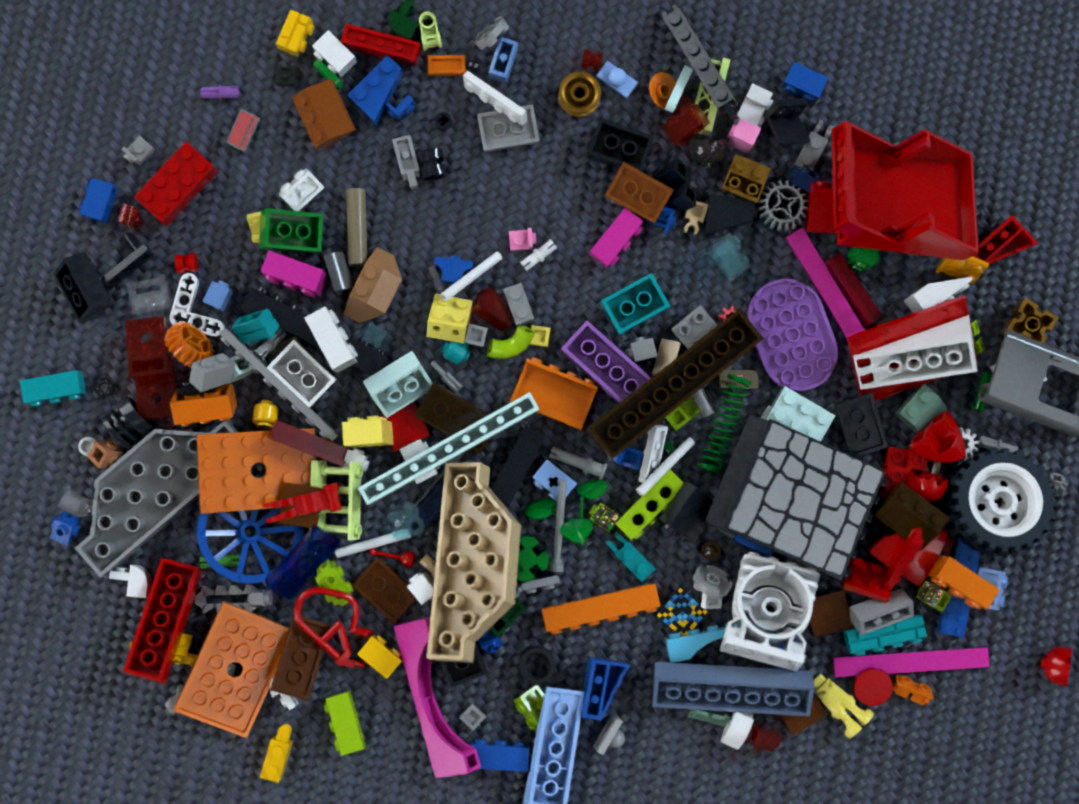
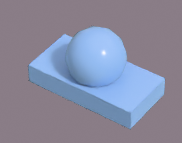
M609 61L605 63L596 76L597 79L626 99L638 84L623 69L617 68Z

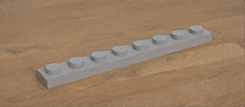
M223 328L219 334L222 336L220 340L228 347L232 345L236 349L234 353L241 360L246 359L250 362L249 367L256 374L260 372L264 376L263 381L270 387L274 385L279 390L277 394L283 400L288 399L293 403L291 407L298 414L302 412L307 417L305 421L310 426L314 427L316 425L321 430L319 434L324 439L333 441L338 436L323 419L268 370L267 366L227 328Z

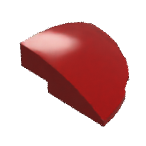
M942 529L940 534L922 551L917 550L913 562H909L906 573H902L901 576L920 586L935 565L946 542L948 531ZM897 533L891 536L884 535L868 551L889 567L906 540Z

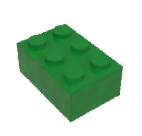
M269 208L262 210L260 215L259 249L306 254L320 253L323 214Z

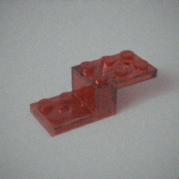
M165 317L125 321L128 372L129 377L135 381L137 412L144 420L173 417L170 402L176 391L174 360L168 355V347L165 345ZM144 334H151L149 342H142ZM161 395V401L158 404H153V396Z

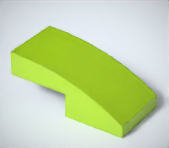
M691 396L665 418L677 431L701 411L694 397Z

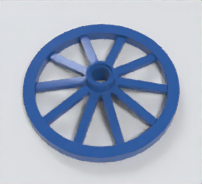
M274 508L258 522L255 521L259 509L252 510L249 521L245 510L238 511L242 523L226 512H215L238 530H205L209 513H200L197 522V541L203 558L216 573L237 583L256 584L277 577L293 563L302 545L303 527L293 525L260 528L266 523V519L273 517L280 511V508ZM245 528L253 529V537L245 535ZM294 532V541L289 552L262 537L261 534ZM238 536L237 539L215 556L212 555L206 537ZM256 541L285 556V560L278 567L270 571ZM243 542L235 573L222 566L218 561ZM249 544L252 546L263 574L242 575Z

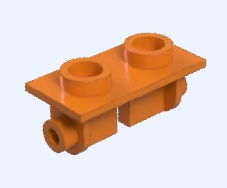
M895 675L896 684L893 683L894 694L907 699L909 693H912L910 700L921 705H928L930 699H934L932 689L928 685L916 683L907 676Z

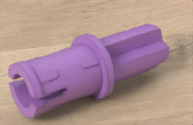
M219 85V87H202L200 90L202 98H219L220 100L222 98H239V86Z

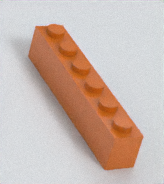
M650 583L542 608L546 631H551V635L563 632L562 629L570 627V630L579 629L581 624L589 623V626L600 624V620L607 619L608 622L619 620V616L625 614L627 617H633L643 610L646 613L657 611L656 607L661 606L656 584Z

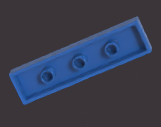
M955 538L952 558L977 574L981 550L977 552L972 549L974 545L971 543L965 545L961 541L962 538ZM951 595L952 597L946 608L940 614L937 632L964 638L970 606L964 603V598H956Z

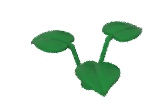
M589 480L579 485L577 488V493L581 496L579 519L572 518L567 523L564 521L560 532L565 538L584 545L587 536L593 529V523L588 519H583L585 498L594 500L602 496L607 491L609 482ZM547 498L536 500L524 509L523 514L534 520H543L549 517L552 512L557 515V509H555L556 502Z

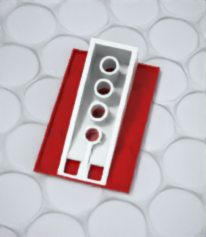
M966 295L938 303L936 306L913 312L908 316L879 324L877 327L848 337L859 394L871 392L874 401L941 377L977 372L978 363Z

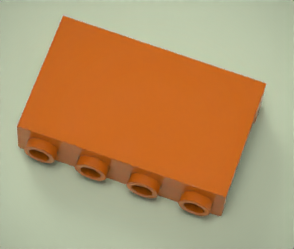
M534 357L531 360L527 358L510 403L530 392L540 409L536 413L581 431L598 386H595L596 382L587 378L584 381L580 380L575 373L567 371V374L560 372V368L550 364L548 367L542 364V360Z

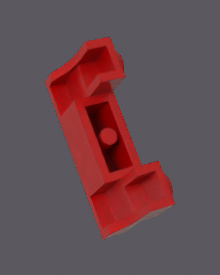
M887 447L884 467L881 470L886 472L888 482L885 489L881 488L879 496H881L879 507L894 485L903 482L908 486V477L911 469L927 471L928 459L920 456L913 449Z

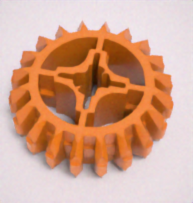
M181 321L180 323L176 322L167 330L166 337L164 338L165 345L169 348L168 351L173 354V357H176L178 362H182L184 366L188 365L192 368V363L214 356L215 351L213 344L210 343L211 340L206 337V334L201 332V329H197L195 325L191 326L190 323Z

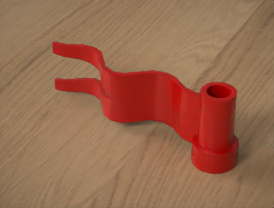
M338 482L322 486L323 490L262 504L263 508L295 507L266 519V523L325 509H330V512L342 510L338 495Z

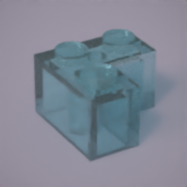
M728 233L711 246L707 254L731 283L748 270L751 265L749 264V258L739 251L742 247L738 237Z

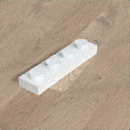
M469 71L463 75L464 87L470 93L474 92L483 102L493 105L496 111L506 114L512 122H517L522 126L527 122L526 110Z

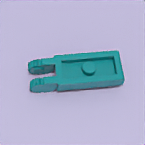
M616 532L614 534L616 539L621 541L624 546L618 550L612 541L607 540L605 543L616 553L617 558L643 582L655 568L629 541L627 542Z

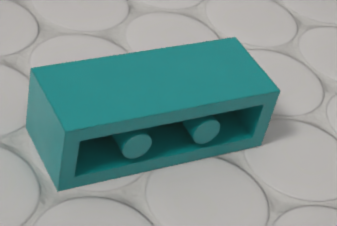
M78 370L20 380L23 403L29 404L30 407L42 406V402L47 401L50 404L60 403L61 399L64 398L77 400L80 399V395H86L83 372Z

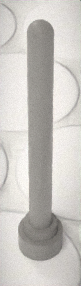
M565 480L559 482L553 557L548 563V570L552 572H562L564 568V562H562L561 558L562 534L560 528L564 524L567 482Z

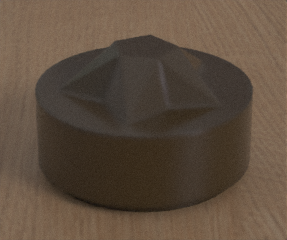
M707 541L702 545L701 554L705 559L715 560L720 556L721 548L718 543Z

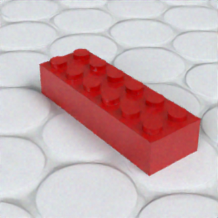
M161 558L123 669L124 673L166 685L203 574L199 567Z

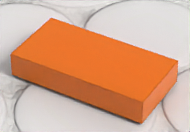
M428 55V76H453L466 73L465 55Z

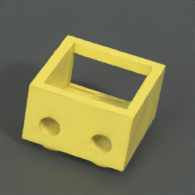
M435 294L427 322L426 337L464 344L471 318L473 301L456 297L444 301L440 294Z

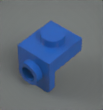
M409 95L396 108L389 102H386L385 107L387 110L385 112L392 119L396 117L401 121L405 115L409 116L414 111L415 102Z
M664 206L654 224L665 228V234H668L669 228H674L676 218L673 215L675 210Z
M627 447L614 458L613 462L640 471L644 451Z
M490 629L478 639L482 649L487 654L498 651L504 645L502 640Z

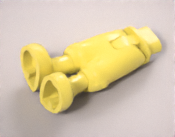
M821 673L813 679L815 694L818 695L831 712L832 717L841 719L846 726L844 734L848 739L856 735L862 727L847 714L845 709L852 712L863 726L874 716L870 709L862 710L856 706L852 695H848Z

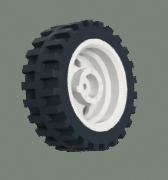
M995 448L977 454L954 471L955 475L949 479L947 484L950 487L944 494V497L948 498V502L944 504V510H949L950 516L948 517L950 519L948 523H954L956 528L952 531L955 535L960 533L964 537L961 541L965 545L971 543L974 545L973 550L977 552L983 550L985 555H1012L1034 546L1035 543L1044 539L1043 535L1051 530L1052 526L1049 524L1056 519L1057 515L1052 512L1054 508L1058 507V501H1053V495L1057 494L1056 488L1051 489L1049 482L1052 481L1050 475L1045 477L1042 473L1045 468L1041 464L1038 466L1032 463L1034 458L1031 456L1023 458L1021 457L1022 452L1018 450L1010 453L1008 448H1003L999 451H996ZM1001 481L1006 482L1007 487L1001 486ZM984 485H985L986 492H984V491L982 490V486H984ZM1016 495H1019L1021 497L1020 502H1018ZM977 506H985V509L980 511ZM1011 514L1017 515V519L1013 520ZM993 518L995 519L997 525H994L992 523Z

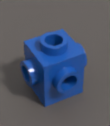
M64 511L58 517H54L51 522L52 532L50 539L68 546L81 531L79 526L81 518Z

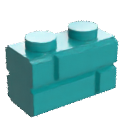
M269 309L239 317L232 325V330L238 335L239 340L243 344H256L264 338L270 340L276 335L275 332L279 328L278 322L275 318L273 319Z

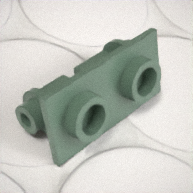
M690 709L688 714L689 718L726 727V723L730 719L728 711Z

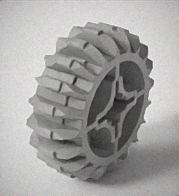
M778 180L777 185L772 182L770 187L766 186L764 188L766 193L762 192L760 195L762 199L758 200V204L763 205L758 207L759 212L763 211L759 217H766L765 225L768 222L772 223L770 229H773L775 225H777V231H780L782 226L785 231L789 230V226L795 229L796 224L800 225L802 223L801 219L807 217L803 213L809 209L804 206L809 201L803 200L807 194H800L802 188L795 189L796 185L794 184L789 186V180H786L784 185L781 180ZM780 192L789 193L793 197L787 198ZM774 194L776 204L769 209V198ZM781 202L788 204L785 209L777 207ZM797 202V213L795 217H792L791 206ZM774 214H781L786 220L778 219Z

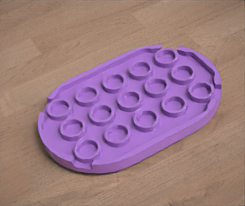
M793 279L775 280L760 288L749 304L747 318L764 338L755 347L766 374L782 388L786 386L793 391H806L821 385L830 377L838 359V348L820 298L808 285L806 286Z

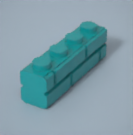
M915 613L914 617L861 635L855 627L843 630L847 651L850 654L854 653V656L865 655V651L871 649L873 652L885 650L884 647L889 645L892 648L901 647L903 642L910 641L911 644L922 642V638L927 637L923 616L920 613Z

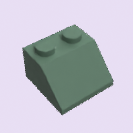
M922 384L914 390L894 415L917 434L925 430L932 419L948 409L936 393L925 384Z

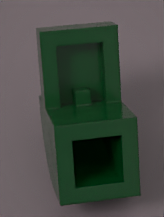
M414 0L401 1L398 12L391 10L389 16L394 35L413 41L420 30L419 24L409 19L415 8Z
M515 598V604L489 629L499 637L527 608L518 598Z

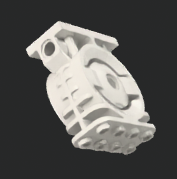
M755 552L745 554L741 559L738 578L735 584L732 603L733 620L729 621L725 628L720 651L797 671L804 664L806 641L801 634L809 624L812 614L813 603L816 598L815 593L818 588L817 583L820 578L817 570L810 567H798V564L793 562H779L774 557H760ZM762 586H773V587H764V588H761V589L757 590L753 595L746 594V593H742V592L751 593V592H752L753 590H755L756 588L762 587ZM771 605L775 612H768L766 606ZM745 613L748 614L751 622L747 619ZM786 624L798 627L797 629L788 627L785 631L778 634H768L759 630L774 632L782 629ZM783 645H784L783 650H782V649H779V648H775V647H780V646H783Z

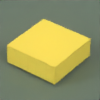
M532 325L531 329L535 331V335L529 345L548 347L550 328Z

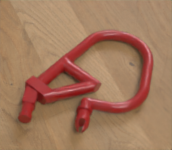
M313 587L304 591L297 599L294 608V617L298 626L330 654L339 666L360 667L363 669L365 661H359L350 657L352 652L341 621L338 620L321 637L301 617L303 602L313 594L343 598L353 608L349 632L356 634V636L371 637L373 636V631L361 628L360 626L357 627L360 608L356 599L349 593L325 587ZM337 632L343 649L341 653L328 643Z

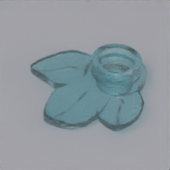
M405 501L403 511L389 513V519L396 527L391 534L393 537L406 539L410 535L417 536L424 531V521L419 517V509L412 502ZM414 522L418 523V529L416 530L412 528Z

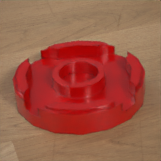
M879 668L864 669L854 680L853 691L857 699L868 706H878L885 703L893 691V683L889 675Z

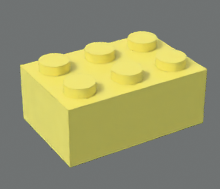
M368 416L364 420L363 418L356 417L348 418V422H342L344 446L361 448L394 445L392 422L387 421V418Z

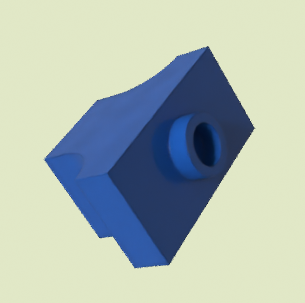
M449 256V258L435 257L434 265L442 271V283L454 284L466 273L473 270V261L460 260L461 257Z

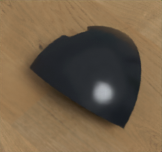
M678 157L668 163L654 179L674 189L665 207L675 211H684L696 206V189L690 186L688 178L691 175Z

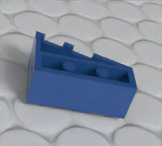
M387 55L348 94L350 102L376 127L383 112L386 110L385 103L389 102L403 76L401 67Z
M588 656L582 691L585 692L581 713L582 718L602 720L630 664Z

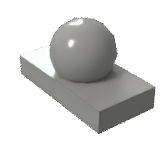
M611 714L593 745V748L601 755H604L608 746L619 748L625 742V735L619 730L623 721L615 714Z

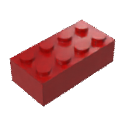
M186 141L134 198L164 225L168 226L219 171Z

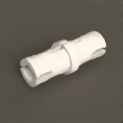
M551 239L540 248H535L532 254L520 261L522 266L526 265L524 269L527 272L538 262H543L546 256L557 249L556 245H552L553 241Z

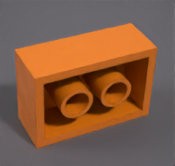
M233 383L218 386L214 392L177 396L175 391L170 402L174 425L189 426L195 422L205 424L217 419L219 421L231 419L237 407Z
M939 555L935 565L928 574L932 578L931 582L939 587H947L949 594L956 598H964V603L973 609L980 610L983 608L988 610L1000 591L999 588L949 556Z

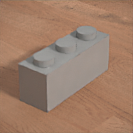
M902 588L892 591L887 603L872 598L849 607L850 621L861 635L914 617V603Z

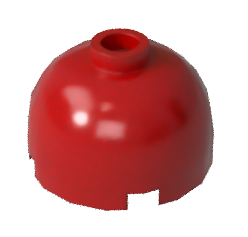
M910 471L908 487L928 502L936 501L945 494L948 479L946 478L943 481V476L921 471L920 475L915 474V471Z
M1057 646L1050 649L1046 657L1042 656L1041 668H1044L1045 676L1050 682L1067 687L1073 648Z

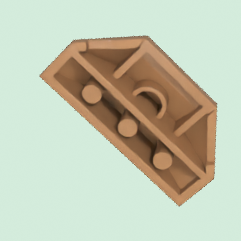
M378 247L366 261L349 295L344 316L358 323H364L386 314L402 282L394 255Z

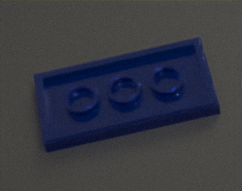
M314 524L263 581L264 585L285 598L292 600L317 572L316 569L330 558L342 542Z

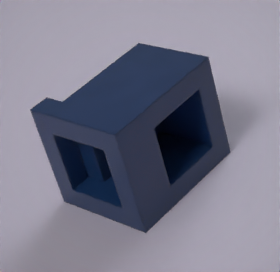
M798 165L793 166L789 173L791 183L809 193L811 182L816 183L817 180H820L821 176L817 171L812 174L813 170L806 166L801 168Z

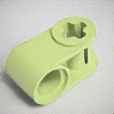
M431 12L422 13L419 17L424 51L433 47L442 48L435 15ZM426 19H431L433 21V23L430 26H425L423 24V22Z

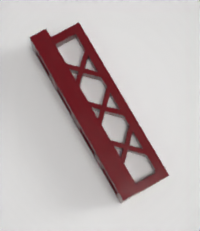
M841 253L824 263L865 327L882 317V314Z
M279 420L274 421L268 438L344 467L346 461L343 459L348 448Z

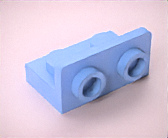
M979 567L978 575L1000 589L989 609L1000 610L1005 601V596L1002 595L1003 588H1006L1008 584V577L1005 576L1006 572Z

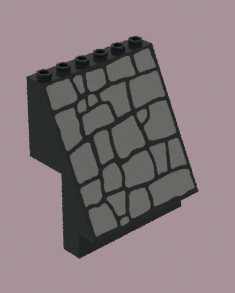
M750 414L705 522L713 527L770 549L777 556L804 567L813 568L821 574L843 582L844 578L848 579L852 568L849 567L851 561H855L858 556L859 550H857L859 542L863 543L866 532L864 529L866 524H871L874 516L871 512L873 507H877L880 502L881 496H879L881 488L885 489L887 485V474L875 466L770 418L767 421Z

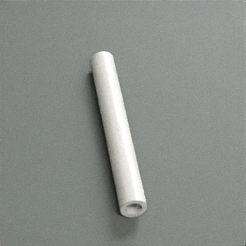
M499 252L492 254L440 294L441 298L444 301H448L502 260L501 254Z
M688 437L636 489V492L643 497L695 444L694 440Z
M407 528L335 549V554L337 558L411 538V531Z

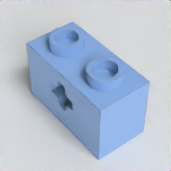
M546 460L532 477L535 479L533 483L541 490L545 487L550 491L548 495L558 502L559 485L557 487H550L548 479L556 477L558 484L561 480H565L567 482L566 497L577 483L550 461Z

